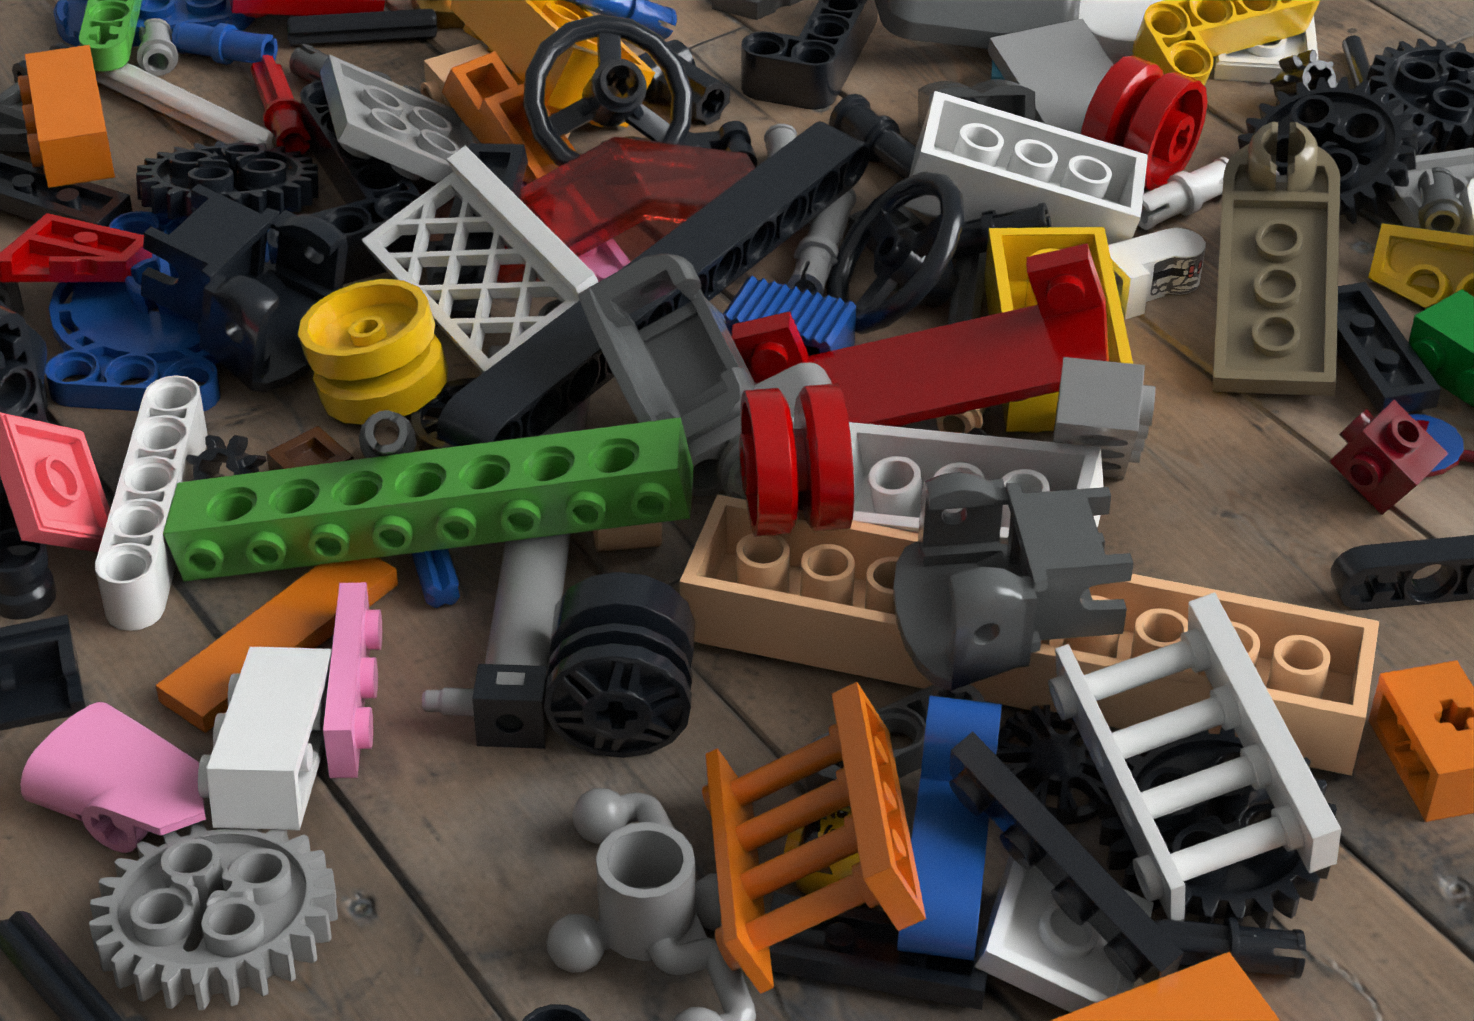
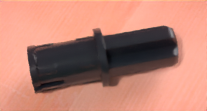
M1226 917L1223 924L1164 918L1155 921L1164 933L1184 952L1179 966L1190 967L1230 952L1244 972L1283 975L1294 979H1299L1302 976L1305 958L1274 955V949L1276 948L1306 951L1305 935L1301 929L1281 930L1239 926L1237 919L1234 917Z

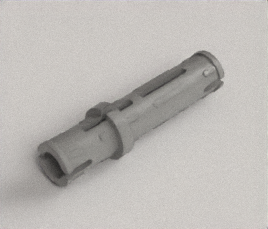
M852 188L812 220L807 237L799 242L794 253L796 266L788 281L787 286L790 289L797 286L801 292L808 289L809 292L813 290L812 295L819 292L823 296L831 268L834 264L838 263L836 259L839 252L838 247L849 215L856 203V194Z

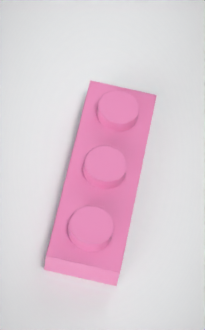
M366 582L339 583L323 725L329 778H358L360 749H372L373 745L372 708L364 706L366 698H377L376 657H369L370 650H381L382 614L380 609H369Z

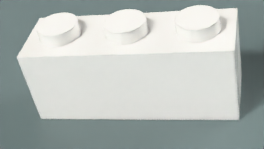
M250 647L241 673H233L231 675L228 685L227 712L216 715L213 729L214 748L211 755H202L198 769V792L200 797L210 798L213 828L300 830L325 746L323 725L332 649Z

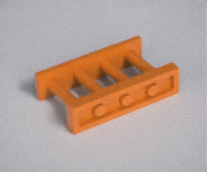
M858 682L832 693L836 723L829 726V735L741 777L736 775L718 748L705 754L708 784L702 787V796L712 819L722 926L715 929V939L719 951L729 968L733 971L742 968L760 994L774 988L769 946L863 903H866L870 908L881 905L898 931L926 919L890 733ZM843 761L844 767L836 771L837 779L754 817L753 802ZM845 807H851L852 813L844 817L843 826L759 864L758 848ZM858 853L860 862L852 865L851 875L765 914L763 896Z

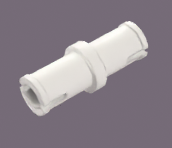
M1220 157L1193 172H1177L1168 178L1167 184L1143 194L1142 206L1146 209L1142 210L1138 225L1142 229L1148 230L1155 227L1156 224L1180 213L1187 216L1199 211L1203 202L1222 194L1223 175L1229 159Z

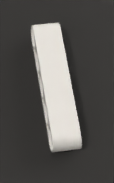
M185 376L163 377L151 383L144 392L95 561V571L106 619L110 625L121 630L133 631L149 627L157 622L165 611L176 562L163 535L177 483L194 479V465L186 460L187 455L199 456L206 449L205 437L208 436L200 388L194 380Z

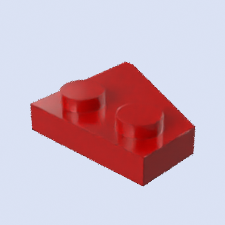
M46 213L0 252V282H125L127 276H132L131 268L142 260L152 258L153 254L143 249L144 235Z

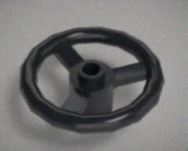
M598 14L567 22L540 43L525 71L523 108L534 140L555 165L584 181L622 185L651 177L677 156L691 128L693 92L682 60L661 35L632 19ZM597 37L598 68L586 83L582 92V99L549 116L545 106L546 78L557 57L576 42ZM621 39L647 52L664 72L672 96L669 123L642 104L647 90L646 80L638 66L631 61L621 59ZM591 120L603 126H617L626 122L656 145L642 157L622 163L594 161L569 148L561 137Z
M921 172L902 179L874 199L851 226L838 249L839 252L836 257L838 263L834 264L831 268L827 280V295L837 299L841 298L845 303L850 301L849 284L856 262L873 236L878 243L874 251V273L877 277L855 304V333L867 334L889 327L917 305L926 304L931 308L938 307L945 303L955 291L959 281V273L953 268L951 258L956 251L964 225L963 194L951 178L945 174ZM925 195L936 196L940 202L941 214L919 233H916L911 228L898 229L890 217L891 214L911 200ZM892 291H898L897 293H895L887 299V297L890 295Z

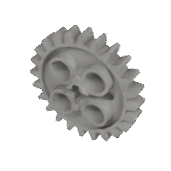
M201 821L191 825L190 835L181 837L175 831L164 834L165 844L159 847L143 841L137 843L139 860L116 859L114 863L117 877L100 878L98 883L101 897L90 900L93 920L89 921L94 949L95 952H98L103 972L113 970L115 983L119 989L135 983L138 1000L143 1002L160 990H163L166 1008L173 1009L185 995H194L198 1010H205L212 995L223 993L226 1001L231 1006L238 1005L240 989L248 986L261 996L268 995L267 978L272 975L291 982L296 979L293 960L315 963L318 959L315 943L330 942L332 938L330 922L338 919L332 868H326L325 854L322 850L310 851L308 836L304 834L289 840L287 830L271 829L266 834L262 833L261 829L217 828L216 830L207 831Z

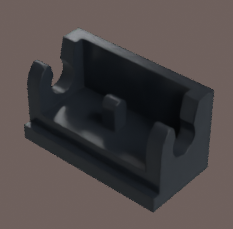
M67 614L0 627V731L70 717L86 708L79 660Z

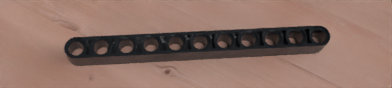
M818 121L623 268L646 256L660 253L679 255L693 265L701 281L700 289L704 297L710 301L859 182L868 166L871 154L870 146L824 122ZM676 288L634 311L629 316L635 322L638 330H641L692 301ZM580 300L457 392L447 402L440 414L437 424V436L452 447L540 436L615 377L595 338Z

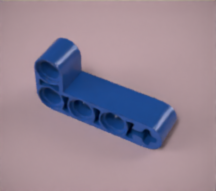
M930 696L920 783L911 838L926 919L899 931L897 951L974 961L989 816L984 811L979 816L972 814L953 793L949 785V781L953 779L950 776V753L952 748L971 732H974L996 755L1002 704Z

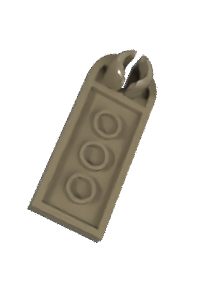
M1270 122L1262 126L1252 136L1250 143L1239 149L1230 158L1224 170L1213 392L1335 396L1340 173L1334 159L1325 150L1317 146V141L1310 131L1297 122H1290L1287 182H1276L1278 122Z

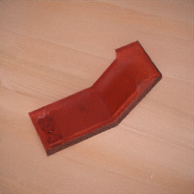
M613 137L520 189L518 198L579 257L647 219L683 223L755 169V166L747 153ZM500 265L497 280L499 283L522 282L525 265Z

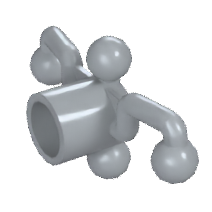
M593 788L582 794L574 806L572 818L576 831L584 840L601 844L596 856L599 921L584 914H568L556 920L549 931L546 941L547 951L552 961L558 968L568 972H585L598 964L604 954V950L612 949L626 958L645 962L653 961L657 968L667 974L685 975L707 969L724 1014L718 1015L717 1012L704 1007H690L677 1014L673 1021H755V1005L741 970L733 971L729 968L719 951L716 940L707 938L703 929L715 931L717 927L722 926L717 873H710L695 883V858L692 845L681 832L675 830L663 806L655 797L637 792L620 796L617 792L606 788ZM634 821H638V822H639V823H632V824H628V825H627V823H631V822H634Z

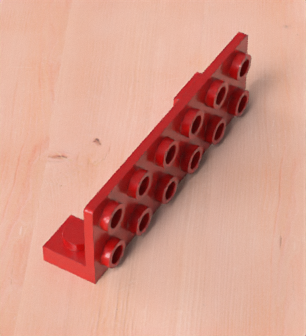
M1088 243L1026 257L1027 275L1038 305L810 356L790 311L733 324L731 336L756 384L794 365L815 363L826 371L832 384H839L843 391L849 422L901 427L909 423L947 415H958L975 409L1008 402H1019L1028 398L1059 392L1063 357L1109 361L1106 299Z

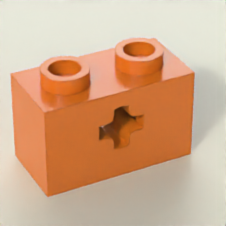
M1455 660L1380 673L1369 723L1425 822L1474 813V686L1459 662Z

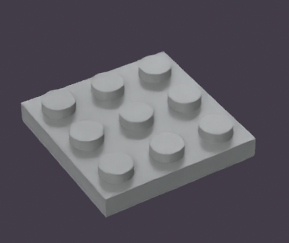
M330 54L328 55L320 71V76L337 141L350 154L361 159H370L373 156L390 163L397 173L411 180H419L423 177L432 182L439 183L453 172L447 158L464 146L469 148L470 143H481L453 108Z

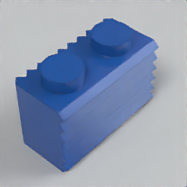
M753 275L746 279L723 313L727 322L725 325L732 336L733 324L790 311L809 356L854 346L856 305L851 300L845 303L841 298L837 299L830 295L822 297L819 292L812 295L808 289L801 292L797 286L790 289L786 284L782 285L775 281L768 283L764 278L758 281Z

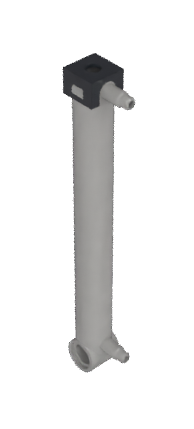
M559 299L548 302L541 308L538 316H546L562 302ZM492 345L489 347L488 359L505 346ZM590 397L542 435L586 430ZM571 533L505 541L485 664H478L475 687H444L442 690H426L423 692L422 708L426 712H440L443 715L474 716L477 746L546 749L549 721L544 711V701L550 659L552 624L555 605L563 595Z

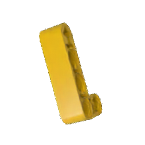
M1321 0L1159 1L1146 9L1133 44L1132 53L1136 57L1157 64L1164 74L1178 72L1201 81L1205 86L1213 68V57L1289 38L1305 32Z

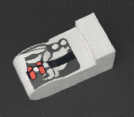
M1171 228L1108 245L1113 270L1118 274L1115 275L1124 320L1144 314L1147 301L1164 297L1168 293L1187 294L1196 290L1200 285L1206 242L1202 236L1194 231L1183 228Z

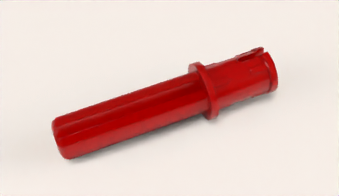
M263 55L261 62L252 63L251 74L265 109L263 113L264 125L274 135L277 147L285 146L286 152L301 151L302 155L309 149L310 143L307 140H311V137L303 122L301 103L294 99L282 66L275 63L273 56Z

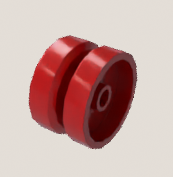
M1134 55L1122 57L1111 66L1098 84L1088 105L1081 128V135L1147 154L1144 191L1149 192L1167 184V180L1171 175L1183 171L1187 166L1198 144L1205 122L1208 103L1206 87L1201 81L1178 72L1164 74L1157 64Z
M839 384L804 386L795 402L794 429L789 404L779 388L744 390L740 406L741 434L739 435V461L744 495H746L750 526L754 537L791 533L797 520L798 492L803 515L813 532L850 529L854 513V466L848 413L843 391Z

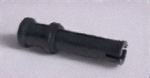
M851 94L840 100L830 115L829 125L868 144L871 149L869 161H881L903 179L908 178L916 147L901 136L896 121L889 116H879L871 110L869 101L860 94Z

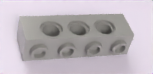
M1063 357L1053 442L1101 447L1103 477L1124 479L1129 462H1140L1141 451H1143L1145 439L1148 437L1149 426L1152 425L1156 386L1143 385L1145 365Z

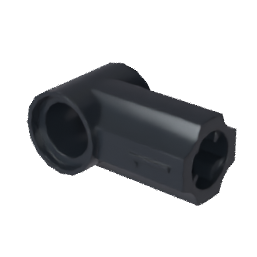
M668 41L667 44L683 62L693 92L692 117L706 126L719 120L724 108L730 103V87L696 67L691 52L681 41ZM647 52L639 55L638 57L655 72L646 90L644 101L651 102L662 97L671 103L672 96L664 72Z

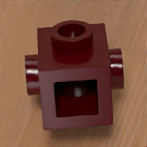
M1393 400L1375 417L1367 409L1358 415L1339 434L1347 444L1329 462L1383 515L1414 489L1448 453L1415 419Z

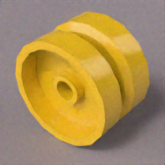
M393 279L358 282L330 293L312 305L300 320L298 337L306 360L314 371L313 380L319 398L329 416L343 423L361 425L379 411L389 410L406 416L416 412L436 398L447 383L449 367L442 344L434 333L435 321L428 299L420 287L404 280Z

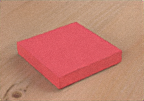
M0 412V477L21 540L98 552L110 508L84 432Z

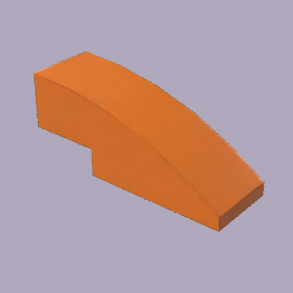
M496 51L450 69L442 93L475 137L482 144H524L528 158L523 178L524 182L541 191L575 176L555 165L534 140L523 108L524 83L517 84ZM565 135L561 138L569 148L575 150Z

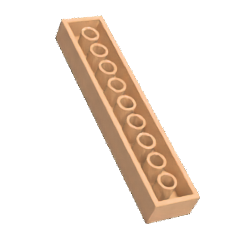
M717 494L680 579V595L688 602L695 621L694 642L925 689L933 684L918 671L905 649L896 623L893 599L896 563L904 548L918 541V533L852 520L850 529L813 532L805 520L803 511L798 510L796 524L791 533L754 537L750 526L746 500ZM1132 574L1131 581L1100 584L1089 588L1092 600L1124 599L1127 611L1123 634L1041 640L1040 651L1031 653L1028 667L1015 668L970 684L982 694L984 701L1026 710H1031L1033 706H1039L1040 709H1043L1044 705H1050V711L1057 712L1048 685V680L1057 677L1055 648L1069 644L1083 675L1181 641V633L1188 631L1189 601L1215 592L1303 758L1307 757L1311 761L1309 767L1352 776L1366 720L1379 621ZM1192 668L1098 700L1097 704L1108 726L1124 729L1210 698V690L1213 687L1204 671L1195 673ZM1222 726L1208 729L1209 733L1220 734Z

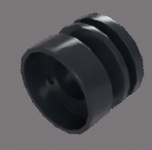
M625 572L590 576L568 588L555 605L552 624L550 659L544 701V711L551 728L570 745L594 755L626 758L651 754L673 743L687 727L691 710L692 693L690 690L693 676L691 664L694 654L695 621L688 602L670 585L647 575Z

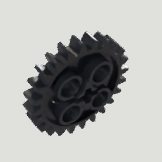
M1417 39L1414 48L1410 44L1400 41L1397 50L1387 46L1384 49L1383 55H1375L1366 78L1369 81L1371 95L1378 90L1386 88L1388 89L1389 102L1401 99L1403 101L1404 114H1411L1414 124L1417 126L1425 124L1430 127V134L1436 138L1435 143L1438 152H1444L1447 146L1455 147L1456 150L1474 148V53L1466 51L1464 43H1458L1454 49L1448 48L1442 39L1437 40L1436 46H1430L1423 39Z
M1322 77L1319 78L1316 89L1310 91L1302 82H1299L1296 88L1297 95L1293 97L1288 96L1282 91L1276 93L1278 101L1276 107L1261 103L1259 105L1261 119L1247 118L1245 122L1248 133L1238 135L1239 149L1250 143L1252 136L1262 126L1270 122H1278L1276 170L1280 176L1287 175L1290 122H1297L1305 126L1315 137L1317 146L1325 150L1337 164L1340 173L1339 216L1344 215L1351 224L1357 223L1356 210L1361 208L1376 215L1378 213L1376 201L1378 198L1394 202L1396 200L1394 186L1407 187L1409 185L1408 171L1414 170L1417 167L1415 152H1418V144L1412 115L1404 114L1403 101L1401 99L1389 102L1388 89L1386 88L1378 90L1371 95L1369 81L1364 80L1355 89H1349L1347 77H1342L1336 87L1328 88L1327 81Z
M217 141L211 147L195 143L194 149L190 150L174 147V153L158 152L157 158L144 159V165L137 166V198L141 200L142 207H152V213L154 214L167 212L168 219H176L183 216L189 217L197 210L190 206L191 190L197 184L260 214L267 208L279 211V215L285 210L301 212V205L311 206L313 205V198L319 197L318 165L313 164L311 157H302L301 151L286 152L285 146L267 149L266 143L254 144L245 143L244 141L227 146L225 143Z
M1221 727L1220 734H1210L1209 730L1132 756L1125 759L1140 792L1241 757L1240 750L1244 747L1239 737H1235L1234 728L1225 731ZM1305 757L1304 760L1309 767L1311 761ZM1315 779L1322 794L1325 795L1327 787L1325 779ZM1248 785L1156 818L1154 821L1171 854L1272 818L1271 811L1275 807L1265 788L1255 790L1252 785ZM1106 789V795L1101 796L1098 818L1102 820L1099 843L1109 847L1108 869H1126L1122 888L1134 892L1141 889L1133 867V859L1139 856ZM1328 803L1335 816L1337 811L1336 804ZM1281 846L1184 881L1185 917L1182 920H1185L1189 913L1198 915L1199 922L1214 923L1215 918L1225 919L1226 917H1234L1237 919L1238 925L1242 926L1243 918L1251 916L1260 928H1270L1274 908L1292 919L1296 916L1300 897L1310 901L1316 898L1320 879H1327L1331 866L1309 873L1297 849L1288 852ZM1159 899L1151 901L1154 903L1152 911L1161 906Z

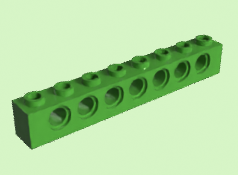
M680 417L177 483L163 535L183 581L683 520L690 519L693 464Z

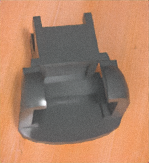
M660 253L641 258L580 292L578 297L595 338L638 422L681 417L688 444L740 416L742 393L744 390H754L756 383L725 325L727 322L723 314L704 297L700 289L701 281L693 265L679 255ZM676 288L692 301L641 330H638L635 322L629 316L634 311Z
M964 472L942 474L924 481L921 491L918 541L906 546L896 563L893 599L896 623L905 649L918 671L935 687L952 691L1015 668L1028 667L1031 653L1040 651L1041 640L1123 634L1127 611L1124 599L1092 600L1089 590L1090 587L1095 585L1131 581L1133 560L1131 554L1106 555L1103 533L1098 532L1093 517L1109 514L1111 503L1109 487L1023 493L1020 484L1006 483L1005 487L1003 479L987 480L978 474ZM1003 505H1008L1011 513L1008 544H1000L999 542ZM963 508L961 511L954 513L944 511L945 509Z

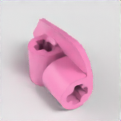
M96 702L87 706L52 731L33 751L22 772L21 794L26 801L83 821L85 828L97 841L117 852H132L137 847L136 844L142 841L148 832L162 836L206 820L204 798L200 797L198 792V769L200 762L104 702Z

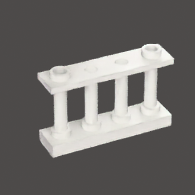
M1215 592L1189 601L1188 631L1181 633V641L1083 675L1069 644L1055 648L1057 677L1048 680L1055 708L1062 720L1073 717L1139 856L1133 859V867L1140 888L1149 902L1156 899L1160 900L1168 919L1182 920L1185 917L1184 881L1281 846L1288 852L1297 849L1309 873L1337 864L1341 827ZM1192 668L1195 673L1205 672L1213 687L1210 690V698L1113 733L1097 704L1098 700ZM1220 725L1225 731L1234 728L1244 747L1240 750L1241 757L1140 792L1125 759ZM1248 785H1252L1255 790L1266 789L1275 807L1271 811L1272 818L1171 854L1154 821L1156 818Z

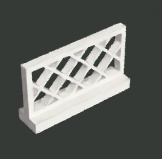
M464 146L447 158L453 170L451 174L363 238L362 242L371 255L395 280H404L421 288L428 299L435 323L480 372L484 373L579 301V293L598 283L594 272L473 152ZM455 195L462 201L459 217L435 218L436 210ZM493 232L490 249L465 250L469 233ZM455 233L451 251L427 252L431 234ZM402 235H416L413 252L389 253L385 249ZM486 265L483 283L457 284L461 266ZM500 265H525L522 282L496 283ZM423 267H447L443 285H419ZM557 297L562 302L546 316H529L532 298ZM519 298L515 317L489 318L493 299ZM479 299L475 318H450L454 300ZM485 333H511L509 344L489 359L482 352Z

